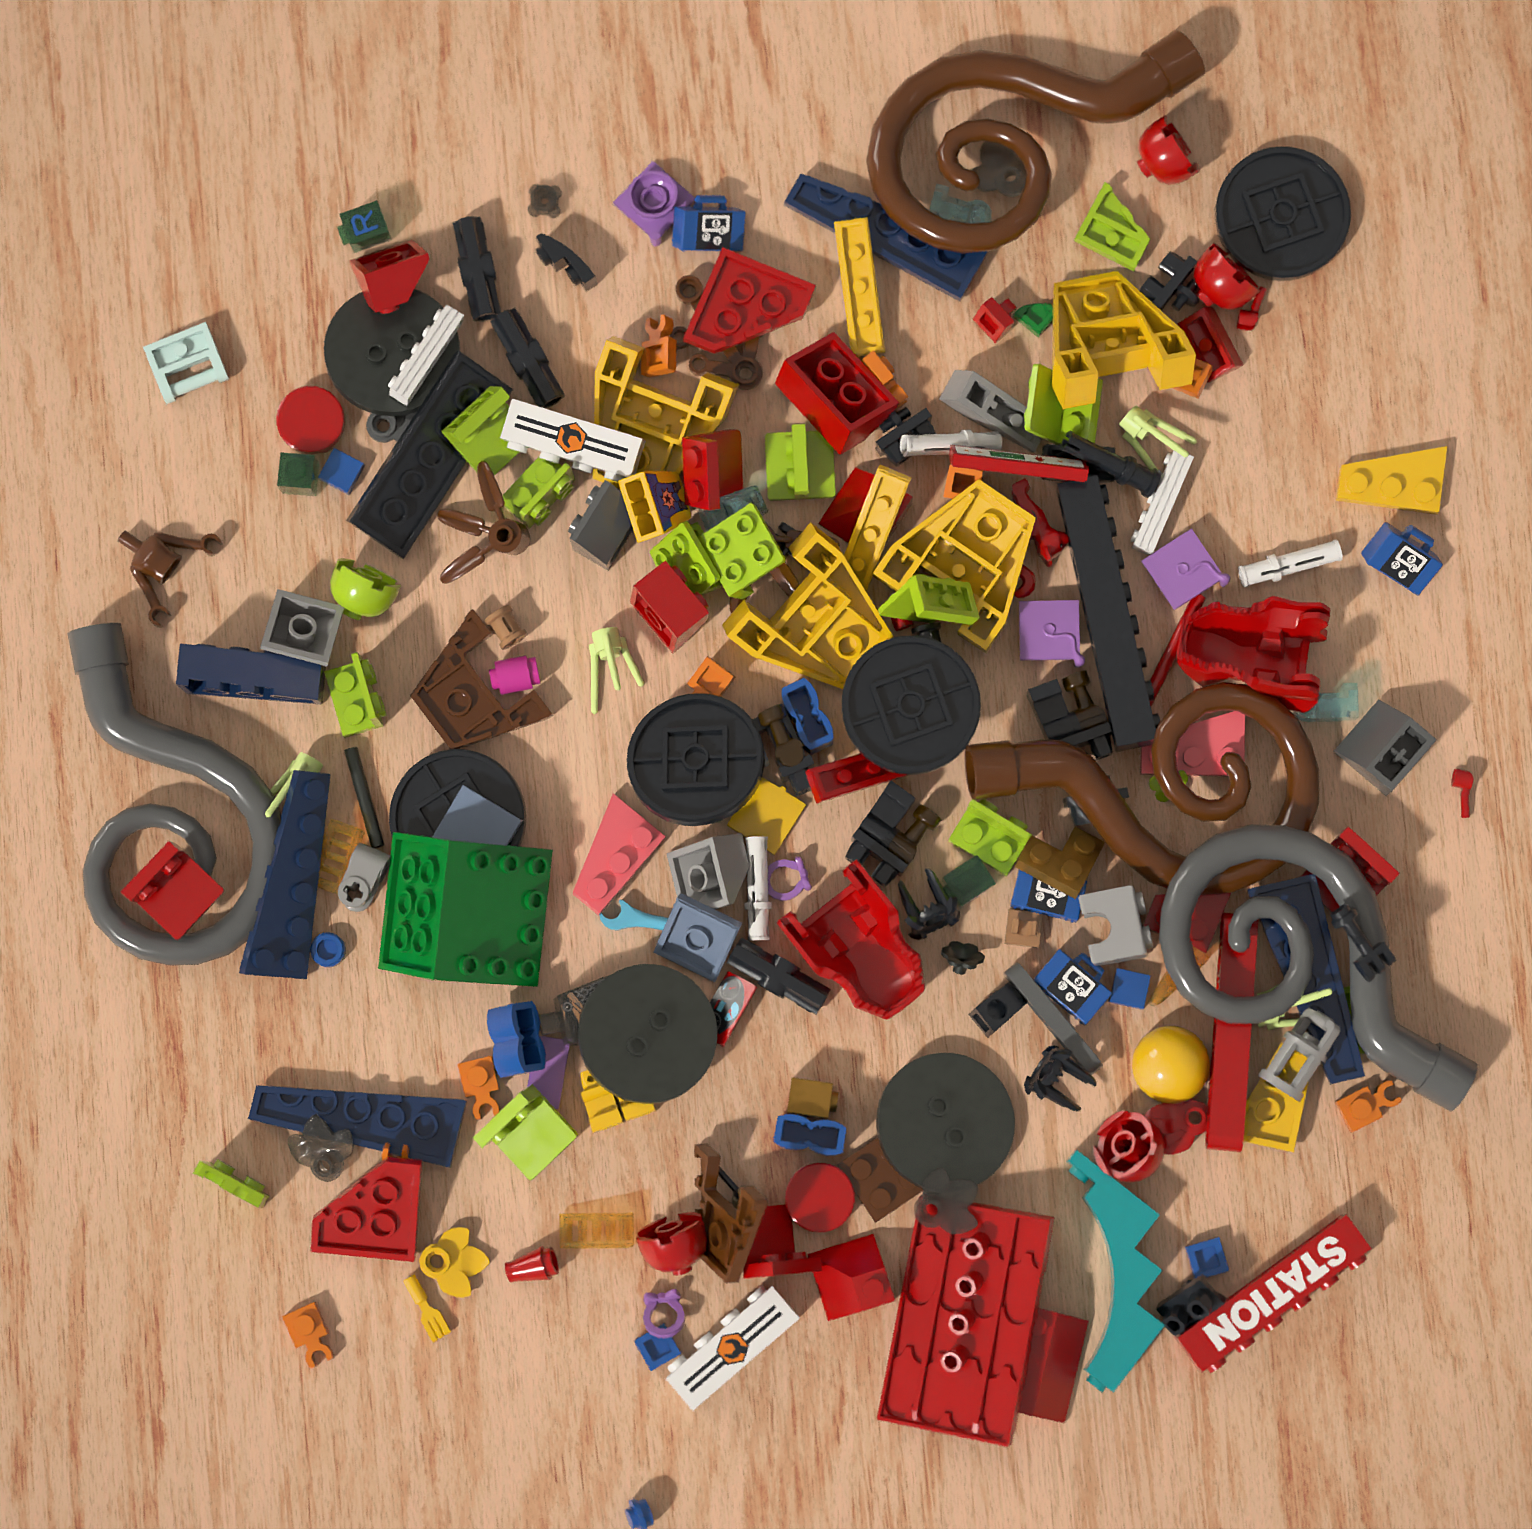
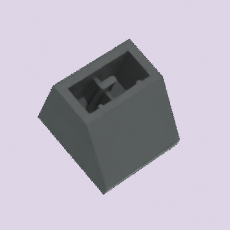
M605 480L601 487L596 485L592 489L586 500V503L589 505L583 516L578 514L575 517L568 532L571 533L569 539L575 552L609 571L631 535L633 527L621 491Z
M1378 699L1333 752L1387 796L1437 739L1411 717Z

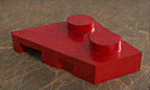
M1231 893L1199 896L1191 922L1190 939L1193 949L1204 954L1207 953ZM1166 894L1154 896L1142 927L1149 926L1150 931L1160 934L1161 909Z

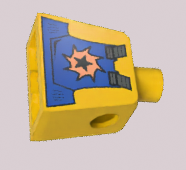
M643 471L618 481L638 543L668 533L678 527L680 523L691 519L690 508L688 505H685L684 486H682L680 477L676 472Z

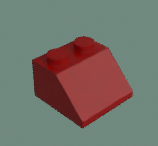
M665 560L633 585L630 603L673 654L707 621L709 605L699 592L692 593L685 584L687 579L682 571L675 565L671 567Z

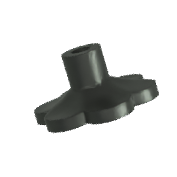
M952 941L941 950V955L947 959L948 964L953 966L954 973L960 975L965 974L967 969L977 968V964H982L985 959L984 954L978 952V947L970 943L963 944L958 941Z

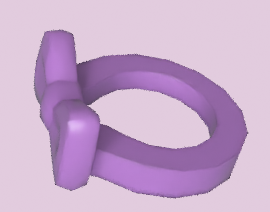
M796 856L795 861L777 860L768 866V894L774 899L781 901L791 900L798 896L803 888L806 891L812 889L808 878V871L804 867L801 856ZM779 867H788L798 870L801 880L788 893L776 892L771 886V874Z
M677 1289L669 1290L666 1293L644 1294L643 1301L646 1308L643 1321L646 1330L657 1338L675 1336L685 1324V1313L682 1305L679 1303L681 1296ZM659 1303H668L677 1312V1320L669 1328H658L651 1323V1315Z

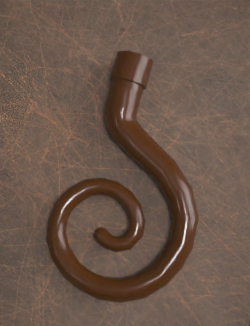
M1174 30L1143 51L1141 58L1107 80H1098L1079 75L1024 55L978 50L941 57L905 79L887 99L872 127L866 159L872 191L891 220L909 235L934 248L958 253L993 251L1017 240L1037 222L1050 197L1052 172L1046 153L1031 134L1007 122L988 118L964 121L947 131L936 152V158L940 173L952 186L966 192L973 191L979 187V175L973 170L964 168L959 164L958 160L961 148L979 141L998 143L1014 151L1023 162L1026 180L1018 204L1000 218L991 222L978 223L944 219L926 209L912 195L903 179L901 166L904 138L914 120L930 103L949 92L985 88L1016 93L1092 123L1111 124L1126 122L1143 114L1164 98H1172L1203 77L1205 65L1202 57L1191 40L1179 30Z
M1224 682L1195 689L1171 706L1156 729L1151 748L1153 774L1164 795L1182 813L1202 822L1226 821L1246 805L1252 786L1249 768L1239 754L1226 752L1221 757L1220 764L1222 769L1228 774L1230 786L1228 792L1219 799L1208 800L1196 795L1184 784L1177 770L1176 761L1179 739L1190 725L1207 713L1221 710L1239 711L1254 719L1274 737L1283 756L1287 774L1286 798L1278 818L1272 825H1284L1310 832L1319 805V767L1307 734L1298 718L1276 697L1255 691L1247 684ZM1046 739L1017 743L1004 740L970 744L965 748L966 782L973 800L1013 796L1017 791L1051 787L1062 788L1081 808L1113 853L1148 882L1168 889L1171 879L1186 856L1169 850L1140 824L1110 778L1087 752L1065 741ZM1255 859L1231 866L1214 877L1201 895L1232 893L1258 883L1286 864V862L1281 860Z

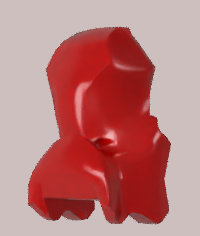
M1271 596L1263 601L1255 602L1252 604V607H1235L1222 604L1219 601L1212 602L1193 614L1183 617L1177 645V663L1186 675L1202 687L1227 681H1242L1255 691L1276 697L1290 711L1305 713L1318 703L1320 678L1313 674H1306L1310 643L1327 640L1328 631L1325 628L1329 625L1331 609L1320 602H1296L1277 596Z
M856 859L842 870L844 877H847L851 882L848 887L802 923L796 918V914L791 911L776 923L818 976L829 980L832 979L846 991L855 1008L888 1020L906 1008L924 992L925 983L920 954L905 941L901 934L897 909Z

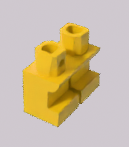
M588 1070L581 1072L584 1089L581 1095L593 1133L624 1123L615 1096L605 1090ZM618 1097L626 1121L656 1111L654 1104L634 1103Z

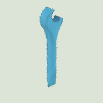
M619 900L621 912L618 917L608 919L602 913L599 915L604 926L615 931L632 927H645L663 931L668 920L667 917L637 910L624 900Z

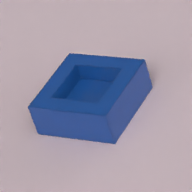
M333 448L318 478L324 483L350 495L365 465L361 461Z
M1116 968L1109 1003L1143 1010L1151 975Z
M1219 1237L1185 1247L1194 1279L1202 1274L1207 1278L1229 1271Z
M663 1323L658 1328L666 1329L667 1326ZM648 1332L634 1340L650 1371L682 1354L673 1337L657 1338Z

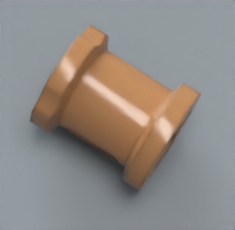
M510 605L496 610L484 620L487 626L493 628L501 643L499 646L502 650L514 646L528 635L526 630L520 629L511 614L512 608Z

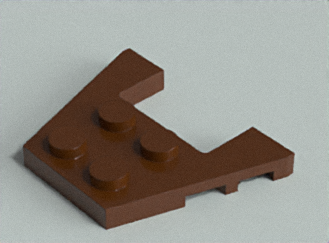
M474 609L468 612L454 636H451L447 646L437 660L432 663L410 695L450 750L461 749L550 719L553 716L535 690L531 691L509 709H503L466 660V654L492 636V633Z
M695 1144L694 1157H701V1175H697V1178H695V1186L701 1191V1200L699 1202L701 1209H695V1212L701 1214L707 1235L706 1251L701 1259L725 1283L739 1282L768 1199L754 1186L741 1187L738 1209H736L731 1202L717 1191L721 1156L708 1144Z

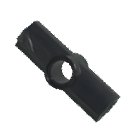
M468 216L460 218L458 221L453 222L460 256L457 258L463 286L467 289L471 316L474 322L491 321L501 313L495 286V281H497L491 251H488L484 225L481 217Z
M516 308L505 310L491 320L490 323L507 351L506 356L520 380L523 379L535 404L541 408H549L564 398L565 394L548 366L550 363L536 338H532Z
M742 937L727 961V964L758 981L757 984L782 999L786 997L796 1003V1005L815 1015L818 1014L831 991L830 988L802 973L801 969L777 954L771 955L761 947Z

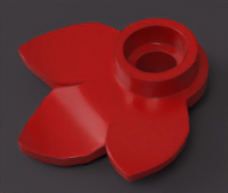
M1191 1098L1181 1103H1161L1146 1112L1144 1116L1150 1118L1161 1130L1162 1134H1164L1165 1154L1173 1155L1186 1151L1192 1146L1195 1136L1206 1131V1104ZM1192 1111H1197L1201 1115V1121L1196 1125L1192 1124L1188 1119Z

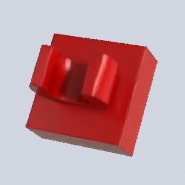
M991 297L981 305L973 320L994 343H997L1006 335L1014 323L1011 313L1017 307L1009 298L999 305Z

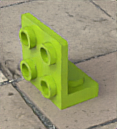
M1033 364L1032 374L1028 382V404L1024 413L1025 430L1056 445H1061L1063 438L1069 440L1066 437V433L1070 430L1095 443L1103 380L1098 378L1095 403L1063 409L1052 388V369L1042 364Z
M490 386L441 431L476 473L479 462L485 461L489 464L493 474L496 475L519 453L507 448L508 441L500 438L509 410L506 401L510 398L502 387Z
M538 457L502 495L505 501L504 507L528 529L534 523L539 526L550 515L551 510L549 507L557 499L563 501L574 489L575 486L572 483L575 481L571 466L567 463L561 466Z
M749 503L698 537L719 573L720 582L728 597L745 599L754 593L750 584L786 561L758 508L752 503Z
M915 574L910 577L897 592L892 594L878 608L880 616L934 623L936 620L972 625L980 618L969 582L956 581L952 578L930 577L925 574Z
M358 652L351 654L353 663L324 671L344 738L383 727L381 717L387 716L382 697L378 695L377 691L374 692L372 688L373 684H377L373 666L369 663L368 659L363 660Z
M971 799L948 842L1007 877L1031 837V834L1026 831L1028 826L1013 816H1010L1008 820L997 814L999 808L985 799H980L979 802Z
M532 1084L518 1093L473 1139L481 1148L493 1141L528 1180H533L578 1137V1133Z

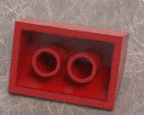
M835 332L786 358L775 382V385L839 455L865 441L900 403Z
M1041 1308L1038 1309L1019 1413L1065 1423L1089 1320Z

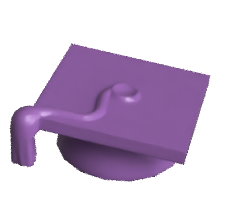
M652 161L640 175L634 178L632 183L613 204L649 235L651 244L657 247L662 242L661 236L673 225L674 207H690L694 203L695 197Z
M1192 528L1141 561L1174 610L1216 583L1220 582L1221 587H1224L1230 582V575L1221 573Z
M1079 600L1019 601L1020 661L1074 660L1075 668L1082 667L1085 663V657L1080 654Z

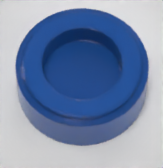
M326 932L314 938L311 943L310 953L317 964L330 968L339 965L343 961L346 954V946L338 935Z

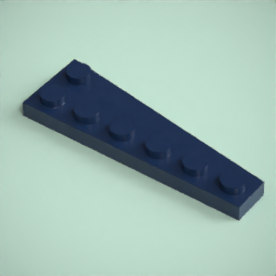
M801 173L784 201V206L835 233L834 222L868 217L872 251L875 256L959 302L962 300L989 252L958 253L934 248L909 235L889 218L880 203L871 200L870 197L848 192L844 188Z
M293 770L281 814V824L277 829L274 840L276 848L271 866L268 865L264 878H267L263 896L258 899L255 910L258 911L254 929L249 932L239 969L240 974L307 979L331 774Z
M1311 874L1249 888L1247 890L1249 898L1253 896H1277L1298 910L1309 928L1314 950L1312 978L1303 995L1328 988L1332 989L1333 992L1329 996L1297 1005L1296 1007L1300 1016L1306 1009L1310 1008L1332 1018L1334 1023L1340 1027L1339 1035L1326 1053L1328 1059L1325 1063L1321 1061L1329 1084L1365 1077L1316 875ZM1260 918L1261 926L1283 977H1285L1289 969L1291 955L1287 934L1280 924L1273 919ZM1312 1022L1306 1029L1308 1034L1321 1041L1326 1031Z
M256 1085L248 1119L378 1151L383 1150L385 1143H390L389 1152L399 1156L402 1153L403 1146L408 1145V1158L451 1168L467 1101L461 1099Z

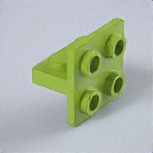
M805 424L792 425V432L765 434L767 493L769 501L835 497L833 447L818 431H806Z
M684 521L650 550V555L656 567L665 560L671 567L677 566L687 579L685 584L692 593L697 591L704 595L723 587L720 582L719 573L698 539L699 536L704 534L698 522L690 525L688 521Z

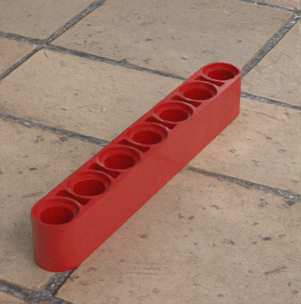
M1223 913L1220 923L1216 989L1233 997L1254 996L1258 920L1252 923L1249 931L1251 939L1249 948L1244 952L1238 953L1228 943V926L1234 913ZM1216 1018L1213 1020L1205 1134L1206 1149L1230 1152L1242 1151L1252 1024H1229Z

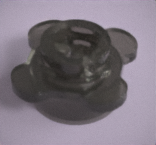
M539 184L532 185L529 189L531 204L527 208L528 213L532 217L539 215H548L550 218L558 217L561 213L558 206L559 198L562 196L560 187L556 185L551 187ZM546 198L548 202L543 204L542 199Z

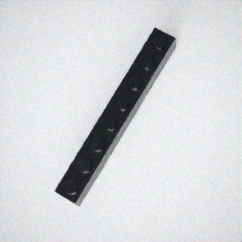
M1098 475L1088 477L1085 482L1067 481L1058 483L1056 493L1065 532L1069 537V550L1106 713L1112 729L1111 735L1115 752L1150 746L1153 744L1157 726L1161 721L1158 713L1152 714L1150 701L1155 700L1151 680L1145 681L1142 668L1147 667V661L1143 647L1137 648L1134 636L1139 635V626L1136 615H1130L1127 603L1132 602L1129 583H1122L1120 570L1124 569V561L1121 549H1114L1112 537L1117 536L1113 516L1107 517L1105 505L1110 503L1106 484L1100 485Z

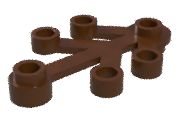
M686 275L678 280L676 295L682 303L690 304L695 311L703 293V287L697 277ZM686 287H693L696 293L692 297H687L683 294V291ZM683 326L675 327L670 337L674 338L675 334L679 332L685 334L687 328ZM763 335L746 341L743 355L736 346L721 351L730 363L708 360L703 354H695L689 360V369L696 376L705 375L707 372L726 376L732 382L739 384L738 389H753L760 383L763 375L762 367L756 360L759 339ZM676 342V348L678 349L693 346L686 342ZM696 360L705 362V367L701 370L694 369L692 365ZM742 369H749L752 372V376L748 379H743L739 373Z

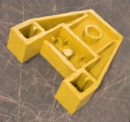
M1118 271L1060 281L1053 284L1052 388L1063 409L1095 403L1098 377L1149 368L1159 390L1192 384L1196 353L1185 332Z
M612 336L606 340L595 370L594 424L639 437L646 441L636 474L643 471H669L680 475L683 471L682 437L715 432L728 416L739 384L707 372L701 377L694 399L690 402L634 380L645 348ZM593 468V479L600 482L606 480L620 489L618 482L604 478L605 471Z
M978 479L892 544L874 570L873 576L895 592L910 577L918 574L920 569L936 578H952L956 581L969 582L980 618L972 625L962 624L958 630V635L984 653H987L1006 626L1036 517Z
M810 522L788 547L794 559L810 571L809 575L771 619H768L744 599L722 626L727 637L752 657L844 689L847 676L857 660L871 647L887 639L894 638L883 618L879 615L877 608L837 543Z

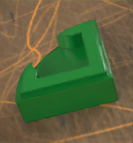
M1049 303L1024 305L1013 313V317L1039 338L1053 321V305Z

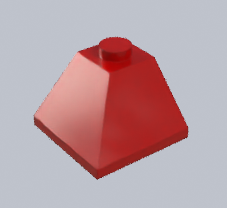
M412 239L349 260L368 306L375 313L380 311L381 314H387L398 310L400 304L408 302L430 258L428 252Z
M855 467L818 525L849 543L875 475ZM905 493L887 542L912 505L913 496Z
M874 1233L807 1254L808 1258L821 1257L822 1271L813 1272L828 1321L895 1301Z

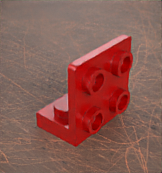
M1349 826L1342 830L1330 843L1352 858L1374 889L1376 896L1400 874ZM1306 870L1300 877L1311 875L1313 873ZM1316 876L1322 903L1332 913L1339 907V904L1323 880Z
M168 841L122 889L121 893L131 902L140 905L174 939L180 940L225 890L176 843Z
M786 1204L766 1206L743 1268V1279L822 1271L821 1257L807 1258L806 1251L795 1252L792 1218Z

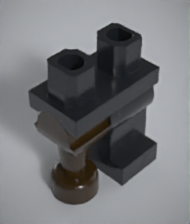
M1087 670L1076 672L1061 680L1065 691L1073 692L1078 708L1068 712L1057 679L1028 689L1027 698L1046 740H1061L1079 748L1089 745L1095 761L1112 755L1113 751L1110 740L1112 729L1107 721L1105 712L1101 707L1094 705L1086 688L1091 682Z
M783 704L775 705L759 713L758 717L752 720L760 734L767 732L773 744L775 762L779 768L778 775L782 783L790 781L796 797L811 791L805 771L813 768L815 763L810 754L805 756L804 745L799 740Z
M890 780L875 805L851 838L852 844L845 856V859L850 863L857 859L861 865H863L869 855L878 860L880 864L872 873L871 878L883 887L889 885L897 875L900 877L903 875L913 861L917 852V845L927 828L934 830L942 821L932 810L919 804L913 812L916 821L905 833L897 829L896 827L912 807L916 798L892 780Z

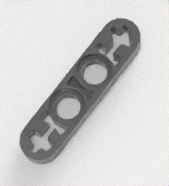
M1018 962L1003 973L1064 1049L1072 1051L1071 1057L1080 1067L1091 1075L1103 1067L1095 1053Z

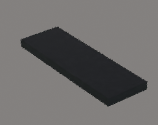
M456 351L346 521L398 557L404 559L467 462L441 431L490 386L502 387L508 395L511 394L513 389L465 354Z

